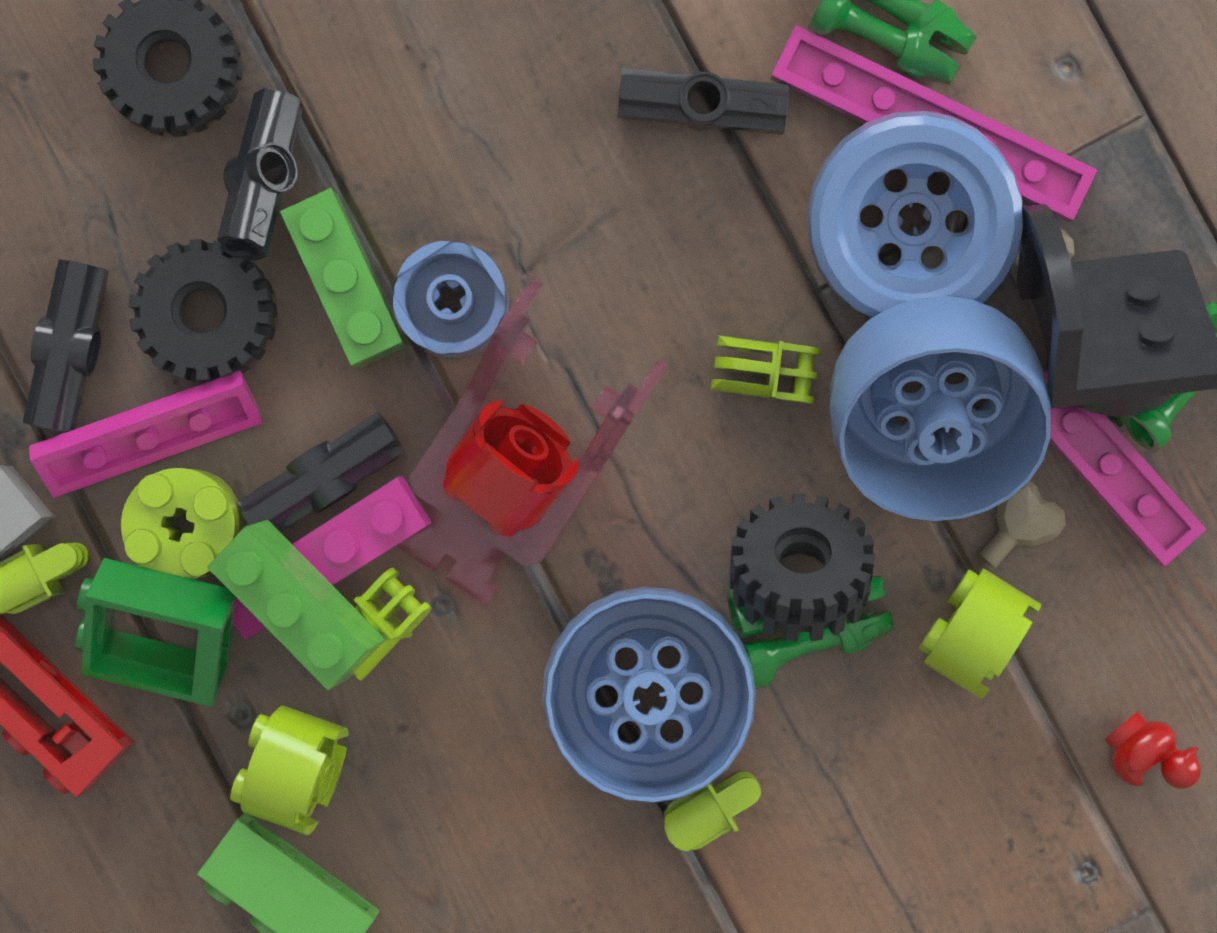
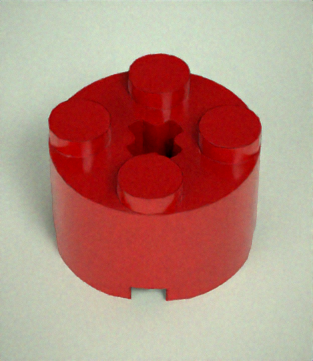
M496 400L490 402L482 409L449 454L446 462L447 474L442 484L445 492L451 498L463 502L472 512L486 520L494 532L501 536L512 537L518 530L529 529L540 522L575 477L578 471V461L576 457L571 463L566 451L571 442L566 433L547 415L532 406L522 403L516 410L501 407L506 400Z

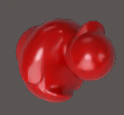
M1139 711L1128 718L1105 739L1106 743L1114 751L1112 755V768L1121 780L1130 785L1142 786L1143 776L1159 763H1161V772L1164 780L1174 788H1189L1195 785L1200 778L1201 765L1197 758L1199 748L1195 746L1185 750H1178L1176 748L1177 737L1173 728L1160 721L1148 722Z

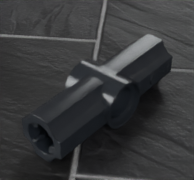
M622 68L617 118L687 125L689 128L698 131L718 128L783 135L788 110L789 85L720 78L718 75L707 71L689 75ZM699 89L711 91L718 100V107L709 114L696 113L688 104V96Z
M263 88L254 93L239 154L229 160L224 168L223 180L228 191V197L217 241L221 244L220 250L235 258L242 257L256 261L267 257L282 193L292 188L297 180L298 168L292 152L303 110L299 106L300 99L287 91Z
M58 260L47 314L39 320L32 339L31 362L35 365L23 423L62 432H69L75 429L85 379L91 376L99 356L101 330L97 328L109 270L69 260Z
M377 412L329 443L327 440L309 449L291 461L285 467L287 471L261 485L249 495L244 496L245 498L237 502L248 525L269 520L281 533L310 513L318 514L348 496L358 488L357 483L397 460L399 456L405 453V450L382 414Z

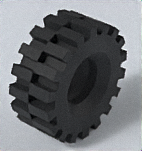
M123 0L118 5L123 12L116 19L111 14L107 15L102 24L108 28L105 37L97 35L94 47L100 51V58H93L94 71L101 77V81L97 83L102 94L111 101L110 104L137 127H143L150 133L163 136V132L170 133L174 137L186 136L185 130L192 128L199 133L209 128L206 121L213 116L219 121L227 113L223 108L226 101L229 99L234 102L239 91L235 88L236 79L242 80L243 67L238 63V57L242 56L239 44L233 38V32L220 15L209 4L206 5L201 0H140L136 3H133L131 0ZM164 41H173L181 44L186 49L189 57L186 73L182 78L173 83H160L154 80L147 70L146 62L149 52L155 45Z
M202 239L189 240L190 244L181 245L177 242L167 246L168 253L162 257L155 254L147 261L151 266L145 275L139 272L134 281L135 284L139 285L136 296L130 295L128 307L134 309V318L129 319L131 331L137 333L140 341L136 343L143 353L148 354L153 359L151 362L160 369L168 371L174 376L194 382L206 383V381L225 377L241 370L242 374L251 369L249 364L254 359L260 360L267 351L263 348L268 338L273 340L276 328L272 327L273 317H278L277 304L273 303L271 294L274 291L270 282L264 278L263 271L248 258H235L220 250L221 244L217 241L209 243ZM197 290L215 292L221 298L224 305L222 322L216 329L208 333L193 332L185 325L182 318V305L185 299Z
M793 494L792 503L784 504L782 497L778 496L769 499L768 511H765L759 504L750 510L749 521L742 518L738 524L736 537L733 536L731 547L730 589H733V601L737 609L745 606L744 618L753 625L759 619L763 620L762 632L774 637L778 628L786 630V640L798 642L799 632H809L810 642L823 640L824 629L829 628L835 636L845 630L846 619L854 624L861 616L862 606H867L870 596L875 554H873L874 542L871 535L864 536L866 525L859 517L849 522L850 509L841 503L835 510L828 508L829 498L817 495L815 504L805 503V494ZM804 554L818 559L824 565V568L813 573H796L782 566L780 560L790 555Z

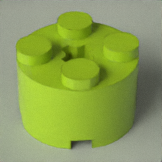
M171 468L144 477L127 498L122 512L121 532L127 556L140 567L193 580L212 575L213 573L207 566L245 527L246 522L237 504L239 501L236 495L223 479L203 470ZM186 512V520L195 523L193 533H183L180 538V529L174 527L175 517L183 516Z
M982 568L979 574L969 569L948 600V603L955 606L956 610L948 622L939 617L918 648L927 654L923 662L925 665L981 700L990 690L981 684L983 678L985 677L991 681L994 675L1000 676L1033 623L1023 616L1024 613L1027 612L1032 616L1039 612L1042 605Z
M284 705L278 707L270 717L260 714L252 727L248 741L249 747L255 748L248 769L242 768L237 774L231 789L230 800L241 804L243 813L304 835H310L320 822L310 818L317 804L324 807L328 806L338 783L347 747L339 745L337 742L338 739L349 736L348 728Z

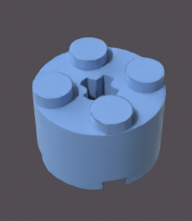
M437 241L419 248L402 264L394 286L393 309L402 330L422 349L442 358H463L484 350L498 337L508 317L509 296L500 270L485 252L461 242ZM450 287L455 293L463 290L466 292V295L460 299L463 308L456 313H453L449 308L441 311L438 309V306L444 302L441 292L446 288Z

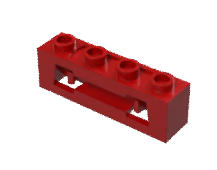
M0 614V662L57 717L61 718L64 714H67L73 720L70 725L65 723L52 736L56 730L0 677V725L5 729L2 732V736L18 753L25 756L30 753L45 767L42 771L44 778L56 790L63 794L71 792L75 797H78L89 791L135 742L17 628ZM62 745H64L73 755H71Z

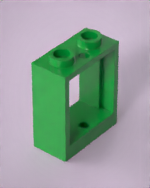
M104 558L95 578H85L77 601V611L85 613L75 640V650L82 651L81 675L213 707L228 670L236 596L226 587ZM114 610L197 629V648L193 650L113 630Z

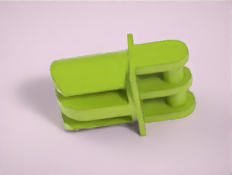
M718 335L717 347L770 355L769 362L732 357H715L714 369L767 377L766 385L712 379L710 390L768 398V400L814 404L815 397L810 396L811 381L818 378V373L813 372L815 356H821V348L783 343V341L774 343ZM782 352L798 354L796 369L780 367ZM779 376L795 378L793 393L777 391Z
M76 542L61 543L44 551L41 544H29L23 546V550L0 561V614L21 613L54 596L64 594L65 591L59 580L75 573L88 564L90 554L87 547Z
M393 567L384 572L361 597L354 599L358 604L355 609L386 639L353 674L360 681L376 667L401 639L411 638L413 636L411 632L432 609L427 602L419 603L413 596L415 589L411 585L404 587L398 581L399 572ZM384 591L392 598L387 605L379 599ZM401 608L409 615L403 623L395 616Z
M740 771L716 786L710 783L703 789L670 802L664 811L663 820L668 840L680 850L691 851L706 846L732 829L737 832L739 829L733 817L755 804L761 796V788L755 776L750 772Z

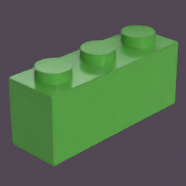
M329 188L281 210L282 218L350 365L359 370L408 347L340 197L335 191Z
M269 520L245 526L207 566L327 690L349 679L386 640Z
M246 813L236 820L197 874L207 882L204 888L213 898L227 906H231L235 902L252 915L249 919L250 923L261 933H365L380 911L253 816Z

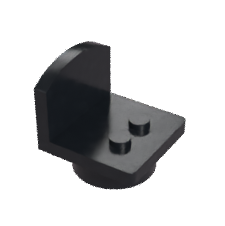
M1047 204L1022 207L1024 228L1019 246L1017 288L1021 300H1033L1047 349V387L1051 400V409L1077 406L1101 415L1132 416L1158 408L1166 403L1174 394L1217 389V337L1188 255L1185 252L1170 250L1070 262L1061 229L1054 213Z

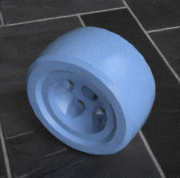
M924 110L894 112L868 121L844 137L824 160L812 184L806 212L808 242L816 266L832 291L854 310L870 318L875 317L892 306L917 298L950 296L972 299L983 303L1005 280L1018 255L1024 228L1022 196L1014 171L999 148L977 128L950 115ZM890 170H902L907 176V184L899 192L889 191L885 187L884 178ZM940 171L949 177L950 185L945 193L935 195L928 190L927 180L932 173ZM913 203L925 205L922 215L928 220L926 225L920 231H917L915 226L912 227V232L902 230L900 226L902 225L903 218L899 215L900 210L907 204L910 208L913 207ZM875 205L882 210L883 219L877 227L869 228L860 221V213L864 207ZM955 210L963 211L968 217L967 227L958 233L949 231L945 224L947 215ZM893 243L901 249L902 255L896 264L888 266L879 260L878 253L884 244ZM928 246L940 247L944 254L942 263L935 268L924 266L921 261L922 251Z
M950 296L917 298L886 309L868 320L849 338L836 360L830 386L831 430L835 446L851 481L865 497L887 511L907 518L929 521L962 519L979 514L1010 499L1031 480L1044 460L1051 432V400L1047 381L1030 341L1015 322L996 308L972 299ZM954 372H961L966 375L963 382L958 384H949L945 382V379ZM910 381H918L923 384V387L915 393H906L901 389ZM986 399L979 410L972 407L976 401ZM903 416L908 421L905 425H901L892 417Z
M644 586L616 591L591 603L567 624L555 641L544 669L542 703L546 726L558 753L580 778L597 790L625 801L657 803L681 799L707 787L730 767L742 750L754 720L756 700L754 675L751 661L739 635L720 613L700 599L674 589ZM664 646H674L679 650L680 660L675 667L665 668L658 663V651ZM629 647L637 652L638 661L632 669L624 670L616 665L614 658L619 649ZM691 681L698 683L703 690L702 698L694 704L685 703L680 697L681 687ZM652 682H655L664 688L659 691L661 697L665 696L664 702L660 707L652 706L648 711L639 708L637 704L640 703V699H633L634 690L638 686L647 689ZM610 685L617 690L618 699L613 706L602 707L596 702L595 692L600 686ZM670 719L679 721L683 726V733L674 740L666 741L660 734L661 725ZM632 721L640 727L641 734L636 742L629 743L618 737V727L623 722Z

